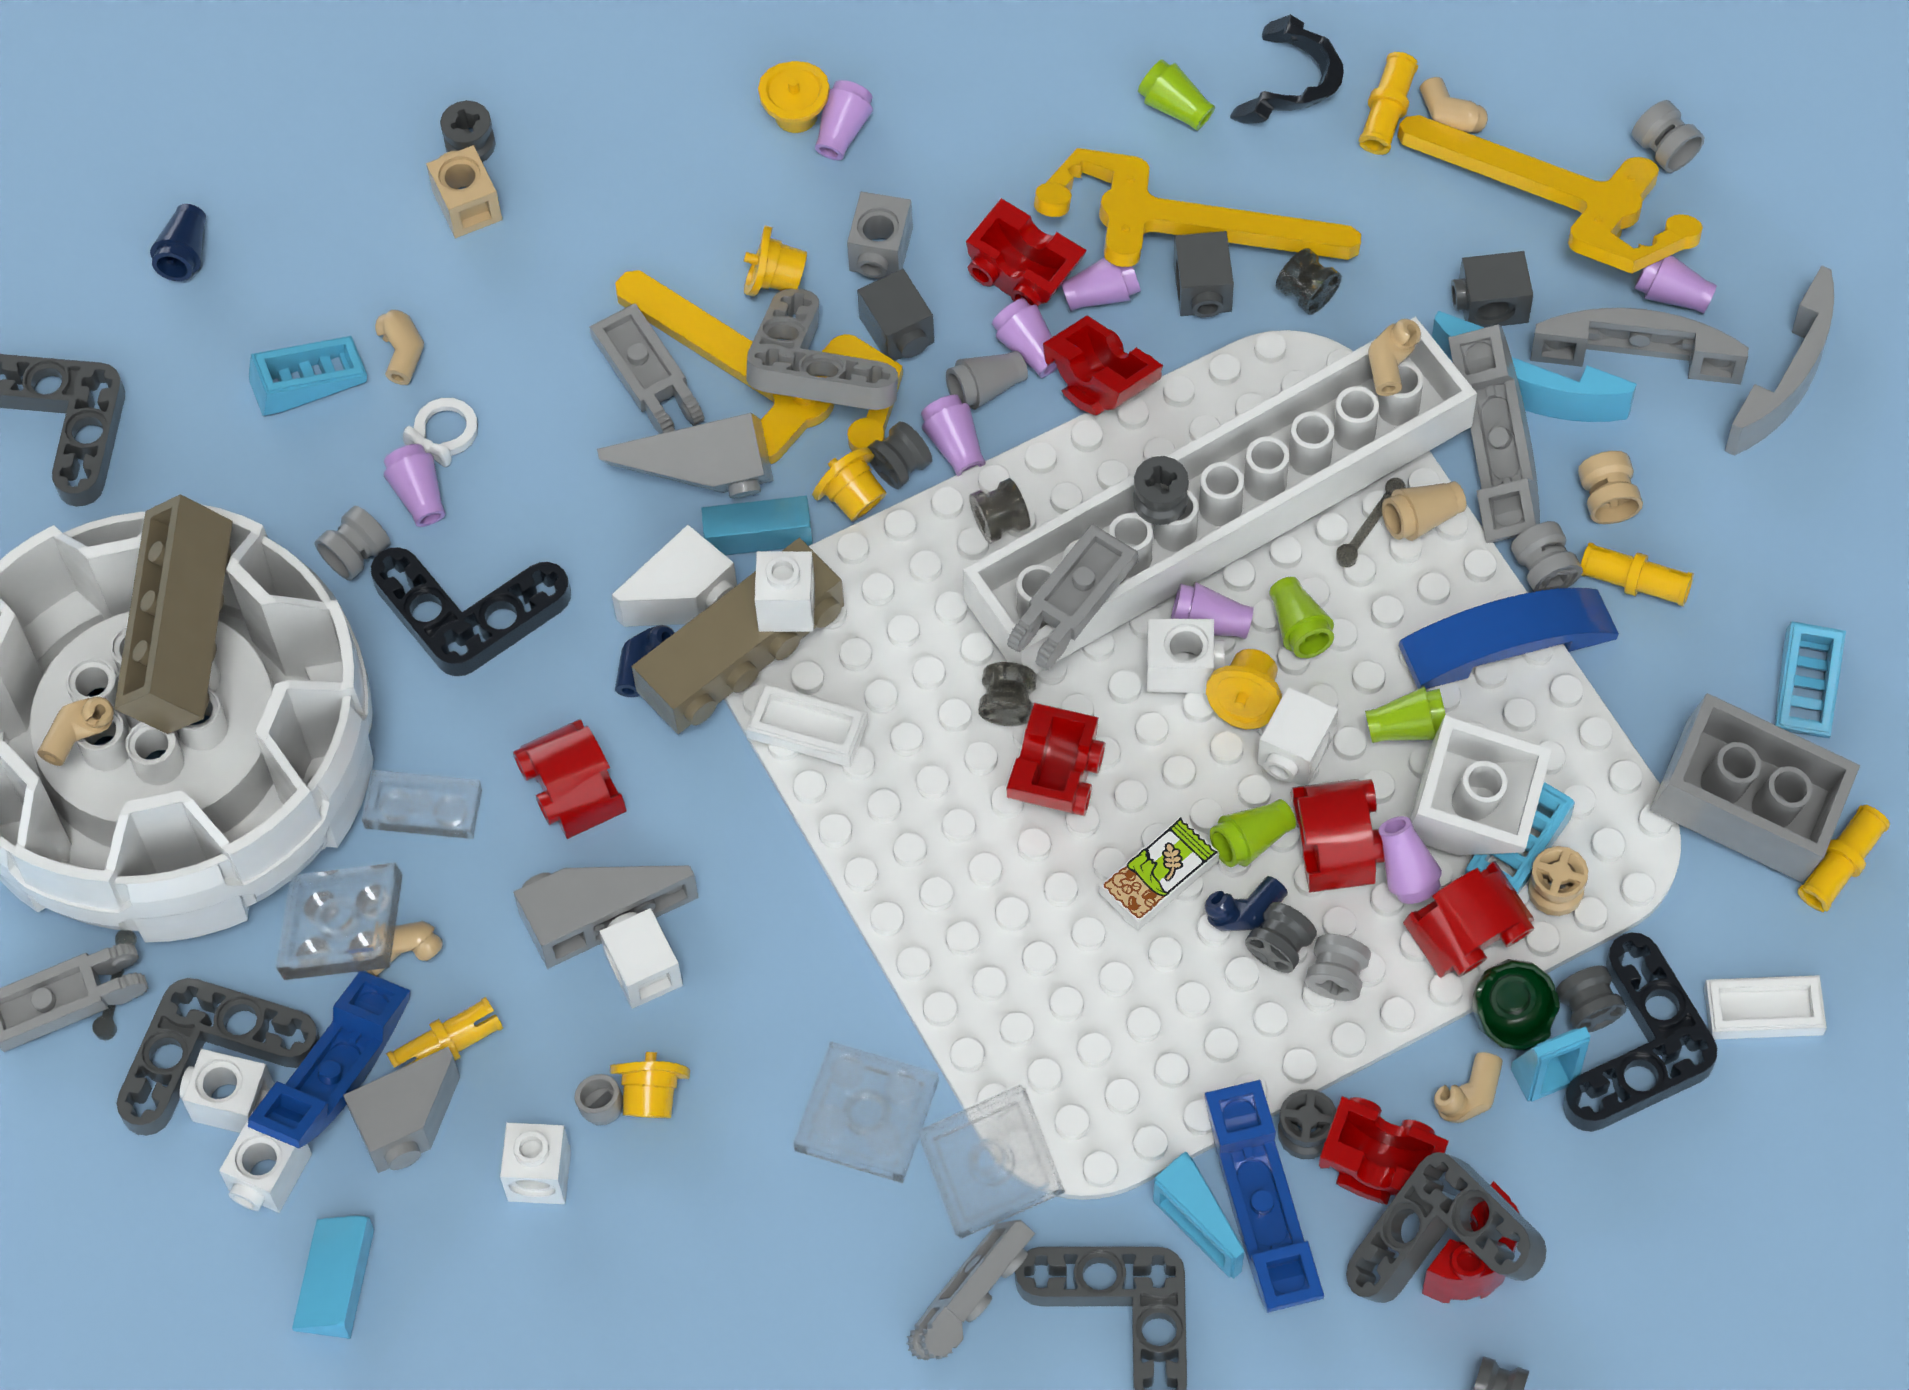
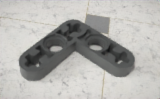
M0 354V374H4L6 379L0 380V408L66 414L52 469V480L61 500L66 504L78 507L93 503L101 496L105 486L125 400V389L117 370L109 364L100 362ZM56 376L62 379L60 387L53 393L40 394L35 391L37 382L44 377ZM100 383H107L108 388L101 389L97 403L100 410L94 408L95 402L91 391L97 390ZM18 385H23V390L20 391ZM87 425H96L103 429L101 436L92 443L83 444L75 440L77 432ZM78 459L84 460L83 468L88 479H80L78 486L72 487L69 481L76 480L80 470Z
M185 978L178 980L170 985L164 993L120 1089L116 1103L118 1113L126 1127L135 1134L148 1136L158 1133L171 1120L180 1100V1085L184 1072L189 1066H195L200 1050L203 1049L205 1042L284 1067L298 1068L320 1039L317 1027L309 1015L299 1010L199 979ZM193 997H197L203 1010L215 1014L213 1026H211L212 1023L207 1013L191 1009L187 1016L184 1017L178 1005L180 1003L189 1004ZM250 1011L257 1016L256 1025L247 1034L233 1035L226 1030L227 1021L236 1012ZM272 1019L271 1023L275 1033L293 1036L296 1029H300L305 1042H294L291 1049H286L283 1039L279 1035L268 1032L269 1021ZM174 1044L182 1048V1058L175 1066L162 1069L153 1065V1055L161 1046ZM148 1076L156 1082L151 1097L157 1108L155 1111L145 1110L142 1116L138 1117L133 1105L135 1102L144 1104L152 1090L147 1078H144Z
M1433 1153L1420 1162L1355 1251L1348 1263L1347 1282L1352 1292L1360 1297L1379 1303L1394 1300L1407 1285L1448 1227L1491 1270L1514 1280L1525 1281L1533 1278L1545 1263L1547 1252L1545 1241L1541 1234L1469 1164L1445 1153ZM1444 1172H1446V1181L1453 1188L1461 1191L1457 1196L1442 1191L1444 1185L1439 1179ZM1486 1201L1489 1207V1218L1485 1226L1474 1232L1470 1224L1471 1212L1478 1203ZM1416 1213L1420 1222L1419 1231L1414 1239L1404 1243L1401 1236L1402 1224L1409 1215ZM1504 1236L1518 1242L1516 1247L1521 1255L1516 1262L1513 1261L1515 1257L1513 1251L1506 1244L1498 1242L1501 1237ZM1388 1247L1399 1252L1397 1258H1393L1395 1256V1253L1389 1251ZM1378 1264L1377 1272L1381 1277L1376 1284H1374L1376 1281V1277L1372 1273L1374 1267Z
M1037 1247L1027 1251L1026 1259L1015 1271L1017 1291L1025 1301L1036 1306H1132L1133 1390H1144L1143 1388L1153 1386L1154 1361H1166L1165 1382L1168 1387L1176 1388L1177 1390H1187L1185 1270L1182 1260L1175 1252L1163 1247ZM1103 1263L1113 1268L1117 1278L1111 1287L1104 1290H1096L1086 1284L1083 1274L1092 1264ZM1066 1264H1075V1289H1066L1067 1277L1049 1278L1046 1288H1037L1034 1278L1025 1277L1034 1275L1036 1266L1039 1265L1047 1266L1049 1275L1067 1276ZM1125 1264H1134L1133 1276L1150 1275L1152 1266L1162 1265L1164 1266L1165 1275L1174 1277L1166 1278L1162 1288L1153 1287L1151 1278L1133 1277V1289H1125ZM1158 1318L1169 1321L1176 1330L1175 1338L1172 1342L1163 1346L1150 1344L1142 1333V1329L1147 1322ZM1144 1358L1149 1361L1143 1363L1141 1359ZM1177 1358L1178 1362L1176 1363L1170 1360Z

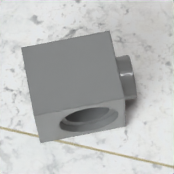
M860 192L847 241L849 271L878 279L903 269L913 230L911 199ZM876 238H884V239H886V240H883V241H872L873 239H876Z

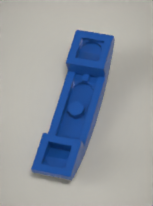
M1557 588L1511 596L1462 611L1408 635L1400 640L1398 646L1417 688L1425 686V689L1467 679L1475 666L1564 644L1568 652L1616 640L1619 633L1598 589Z
M360 970L334 1004L332 1023L287 1083L283 1084L276 1081L248 1118V1127L296 1148H301L315 1139L347 1105L343 1095L359 1088L375 1065L410 999V990Z
M1261 1080L1206 1092L1204 1098L1224 1182L1245 1254L1266 1312L1269 1313L1324 1299V1293L1309 1242L1304 1241L1275 1143L1276 1131Z

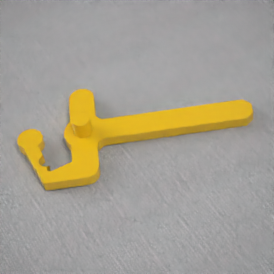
M1421 115L1407 116L1399 124L1397 137L1401 144L1581 212L1580 217L1571 226L1568 245L1574 252L1632 274L1683 249L1694 248L1700 242L1703 229L1701 222L1692 216L1683 214L1673 215L1667 219L1665 230L1653 237L1652 246L1639 244L1638 248H1633L1620 239L1622 229L1631 227L1639 220L1643 200L1656 185L1659 168L1650 159L1643 157L1629 158L1624 161L1609 180L1595 181Z
M1077 148L1046 183L1036 188L1034 208L1042 215L1060 217L1067 214L1070 209L1072 196L1070 191L1073 186L1074 177L1081 178L1082 173L1111 183V189L1105 192L1101 198L1099 218L1107 227L1104 257L1111 264L1120 267L1134 266L1139 262L1143 235L1148 232L1186 235L1227 231L1228 243L1345 260L1357 256L1361 245V233L1349 225L1154 197L1148 192V163L1139 157Z
M640 270L625 272L615 282L617 299L620 305L626 308L635 303L650 324L751 387L746 381L747 354L752 345L751 340ZM850 334L839 335L832 339L822 350V352L880 361L891 365L898 372V392L903 376V366L856 336ZM754 389L774 403L773 407L761 419L770 464L777 462L807 428L825 421L833 411L834 404L767 393ZM893 405L885 409L868 410L866 418H860L850 425L847 435L851 451L867 448L875 440H885L884 433Z

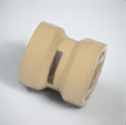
M1622 451L1601 452L1584 460L1578 468L1581 485L1590 494L1587 500V507L1593 522L1599 524L1619 523L1635 516L1642 509L1643 501L1640 491L1636 485L1631 483L1634 470L1627 453Z

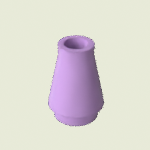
M838 80L834 83L833 88L830 89L828 101L822 111L819 136L815 145V150L819 154L832 160L843 159L847 148L873 112L870 104L873 96L866 88L846 80Z
M1671 255L1643 268L1634 289L1645 293L1644 299L1689 308L1704 314L1717 285L1705 280Z
M1105 257L1070 279L1065 280L1061 285L1070 311L1083 307L1131 301L1130 295L1141 292L1133 266H1116L1108 262Z
M1021 298L1012 302L997 314L992 322V325L997 330L996 339L1012 352L1018 351L1023 356L1025 363L1033 368L1040 378H1044L1058 369L1055 362L1047 366L1045 361L1043 343L1052 338V335L1037 305H1029L1026 299Z
M948 395L930 403L922 410L921 416L924 420L922 430L950 463L957 476L962 475V472L976 465L981 467L986 464L980 451L969 404L962 403L958 395Z
M421 444L406 445L388 454L384 459L386 467L384 477L412 515L416 526L425 527L440 521L446 513L441 503L433 455L426 453Z
M1194 582L1193 587L1184 584L1179 585L1171 619H1214V636H1235L1246 639L1254 608L1242 605Z
M1400 816L1384 822L1379 828V834L1383 843L1389 891L1397 895L1399 901L1406 904L1419 903L1431 898L1432 895L1438 892L1441 886L1439 879L1442 870L1414 830L1410 818Z

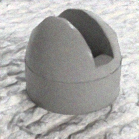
M592 1075L584 1079L575 1091V1103L581 1115L595 1125H607L615 1121L622 1112V1092L617 1082L608 1075Z

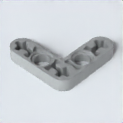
M785 289L773 297L747 354L746 381L751 387L767 393L869 410L885 409L896 402L898 372L891 365L880 361L808 350L818 328L819 299L814 293L804 289Z

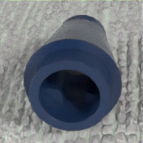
M192 204L179 205L150 249L152 266L160 276L172 281H184L200 268L206 215L199 207Z

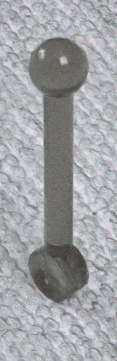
M1395 477L1386 482V493L1349 544H1343L1338 547L1336 561L1340 566L1349 568L1356 564L1358 558L1357 550L1382 516V503L1384 499L1391 497L1394 490L1406 488L1402 479Z
M120 930L115 935V944L127 942V944L132 943V945H135L137 942L136 934L130 930ZM124 969L111 975L110 980L122 977ZM108 1005L109 1009L104 1010L102 1016L98 1017L92 1024V1030L100 1040H109L117 1032L116 1023L113 1021L116 1005Z

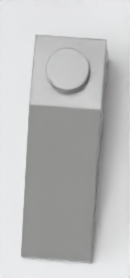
M752 413L597 449L599 459L611 466L722 493L729 491L730 498H741L761 492L760 484L774 481L761 419Z
M690 865L563 868L552 874L541 873L527 880L522 888L513 892L519 915L547 969L602 944L599 931L607 928L612 920L628 912L640 913L651 908L657 918L699 898L695 876Z

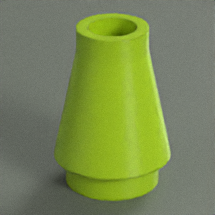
M1163 59L1159 60L1149 70L1138 88V92L1145 97L1144 103L1190 125L1196 131L1205 125L1215 110V106L1202 95L1176 63L1169 65Z
M1285 577L1274 583L1270 588L1269 595L1274 602L1284 647L1294 652L1299 658H1311L1323 653L1331 646L1334 640V633L1332 632L1334 628L1333 620L1304 590L1296 577Z
M1425 686L1376 709L1365 711L1372 743L1380 741L1433 740L1446 715L1440 688L1426 691Z
M1278 799L1268 805L1221 816L1218 824L1210 829L1211 844L1219 852V859L1226 866L1234 867L1239 864L1246 867L1284 834L1295 829L1296 819L1290 806L1284 800Z

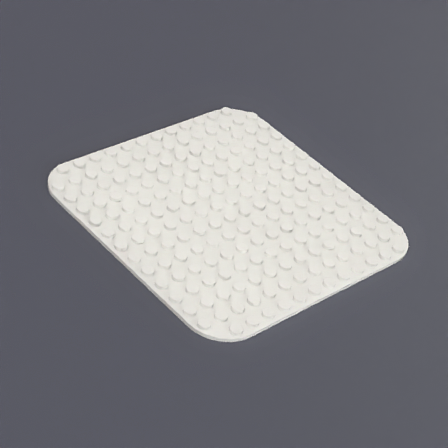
M1281 330L1262 332L1234 341L1162 376L1156 383L1114 410H1104L1098 415H1092L1088 412L985 461L986 464L979 467L976 465L962 472L960 476L955 475L810 545L809 547L842 579L844 607H842L840 614L831 624L824 628L816 627L814 632H810L802 638L798 647L791 655L783 660L778 661L775 659L758 673L756 680L747 689L740 693L733 692L724 699L746 738V727L763 683L868 712V723L851 767L749 738L747 740L990 1155L1005 1171L1023 1184L1052 1196L1078 1200L1101 1199L1128 1192L1151 1181L1182 1153L1187 1152L1193 1159L1215 1147L1204 1098L1206 1092L1261 1080L1270 1114L1273 1117L1280 1113L1283 1102L1292 1093L1307 1089L1321 1092L1472 1013L1474 990L1478 980L1487 969L1507 959L1532 962L1544 972L1549 973L1631 930L1648 918L1660 906L1674 882L1681 854L1679 824L1650 811L1660 783L1564 644L1475 666L1467 679L1426 689V691L1440 688L1446 716L1553 749L1544 782L1572 798L1575 805L1571 820L1552 847H1568L1578 852L1586 861L1588 867V880L1580 905L1571 913L1561 916L1547 915L1534 906L1528 894V880L1518 895L1532 914L1534 921L1531 924L1535 929L1522 940L1509 947H1506L1502 940L1483 949L1487 959L1469 973L1459 977L1456 971L1453 970L1442 978L1438 976L1403 924V921L1411 912L1419 911L1435 900L1431 897L1414 904H1406L1399 901L1397 895L1391 893L1388 889L1385 862L1376 863L1375 884L1309 893L1302 858L1301 836L1297 826L1295 829L1284 834L1246 867L1239 864L1234 867H1228L1219 859L1216 864L1140 930H1137L1099 894V885L1179 816L1185 819L1211 844L1210 829L1218 824L1221 816L1268 805L1278 799L1284 800L1294 813L1290 794L1292 787L1305 785L1294 780L1292 782L1278 780L1271 776L1264 767L1257 764L1259 739L1268 724L1261 728L1247 730L1231 726L1216 714L1209 704L1206 693L1147 692L1148 618L1171 619L1176 595L1059 660L1049 670L1044 669L1030 678L1021 681L965 603L963 569L1131 476L1143 461L1151 457L1166 456L1353 352L1346 346L1327 337L1302 331ZM1430 451L1197 582L1242 605L1254 608L1246 639L1235 636H1214V640H1225L1224 666H1230L1234 656L1241 650H1260L1268 654L1277 665L1278 673L1275 682L1280 688L1282 697L1287 687H1291L1338 708L1336 733L1308 785L1351 779H1372L1377 804L1376 812L1370 813L1372 830L1379 829L1384 822L1395 817L1404 816L1411 818L1433 741L1404 740L1372 743L1365 711L1376 709L1418 689L1398 646L1400 640L1426 626L1462 611L1503 598L1528 593L1493 542L1486 543L1483 527L1467 504L1464 512L1458 513L1413 541L1406 538L1398 540L1390 534L1383 519L1382 503L1384 499L1391 497L1394 490L1451 482ZM1296 577L1304 590L1334 622L1332 631L1334 633L1333 643L1327 650L1315 657L1299 658L1294 652L1284 647L1274 602L1269 595L1272 585L1282 578ZM1179 652L1174 655L1181 660H1192L1197 657L1191 652ZM1034 703L1099 717L1096 740L1104 741L1106 744L1099 773L1088 772L1086 783L1092 784V792L1085 816L1007 798V784L1015 760L1020 756L1025 730ZM1531 827L1530 833L1538 838L1541 833ZM1426 846L1442 870L1439 879L1441 884L1439 890L1465 875V869L1474 856H1457ZM1525 850L1523 853L1519 854L1526 857L1529 852ZM1493 855L1487 861L1489 863L1496 861L1500 869L1512 877L1517 872L1516 869ZM1266 876H1272L1280 881L1288 891V895L1281 903L1291 906L1306 916L1315 926L1317 936L1311 945L1301 948L1298 953L1299 963L1292 972L1284 973L1274 970L1258 960L1248 950L1245 942L1252 930L1220 931L1208 922V915L1204 909L1207 898L1215 892L1223 891L1224 894H1231L1234 899H1247ZM1561 885L1560 889L1565 888L1566 886ZM1325 934L1347 936L1363 943L1371 951L1368 967L1360 971L1359 978L1363 983L1360 996L1357 999L1340 1001L1326 998L1315 993L1305 984L1308 968L1316 964L1317 957L1314 954V947L1319 936Z

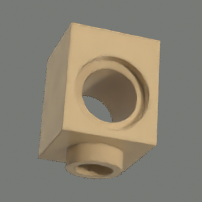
M474 145L459 151L447 152L438 159L426 163L433 194L455 238L502 221L497 191Z

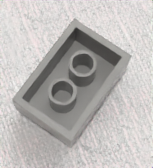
M1707 693L1686 722L1650 811L1803 882L1825 856L1860 765Z

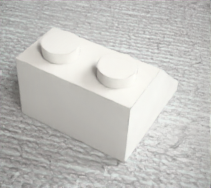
M1445 715L1432 741L1410 820L1414 830L1426 846L1457 856L1523 853L1527 846L1553 749Z

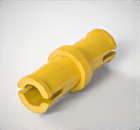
M1392 52L1387 55L1386 65L1378 88L1373 89L1368 99L1370 112L1358 141L1360 142V147L1370 153L1384 155L1390 151L1399 118H1403L1407 114L1409 108L1407 95L1414 74L1418 69L1417 60L1407 53Z
M1591 542L1588 543L1581 561L1583 570L1581 576H1588L1625 587L1624 593L1636 596L1638 592L1677 603L1683 607L1689 596L1694 578V573H1686L1648 561V555L1637 552L1633 557L1596 546Z
M1860 805L1856 814L1836 840L1831 839L1824 858L1816 866L1805 883L1798 888L1797 893L1806 904L1820 912H1827L1831 908L1832 902L1849 879L1859 876L1865 869L1866 862L1864 859L1883 833L1889 829L1890 822L1885 815L1869 805Z
M484 997L480 1002L441 1023L439 1018L429 1024L431 1030L386 1054L395 1068L413 1057H416V1059L409 1064L449 1047L454 1061L461 1058L459 1055L460 1051L495 1031L502 1030L503 1026L495 1014L474 1025L475 1021L494 1011L487 998Z

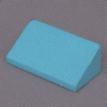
M807 495L701 507L704 538L724 555L785 549L799 537L808 546L813 544Z
M357 1215L316 1220L292 1326L293 1331L351 1338L374 1234V1228L369 1217Z

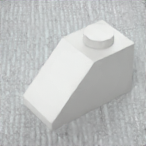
M687 525L612 594L616 620L624 627L687 624L737 586L734 562Z

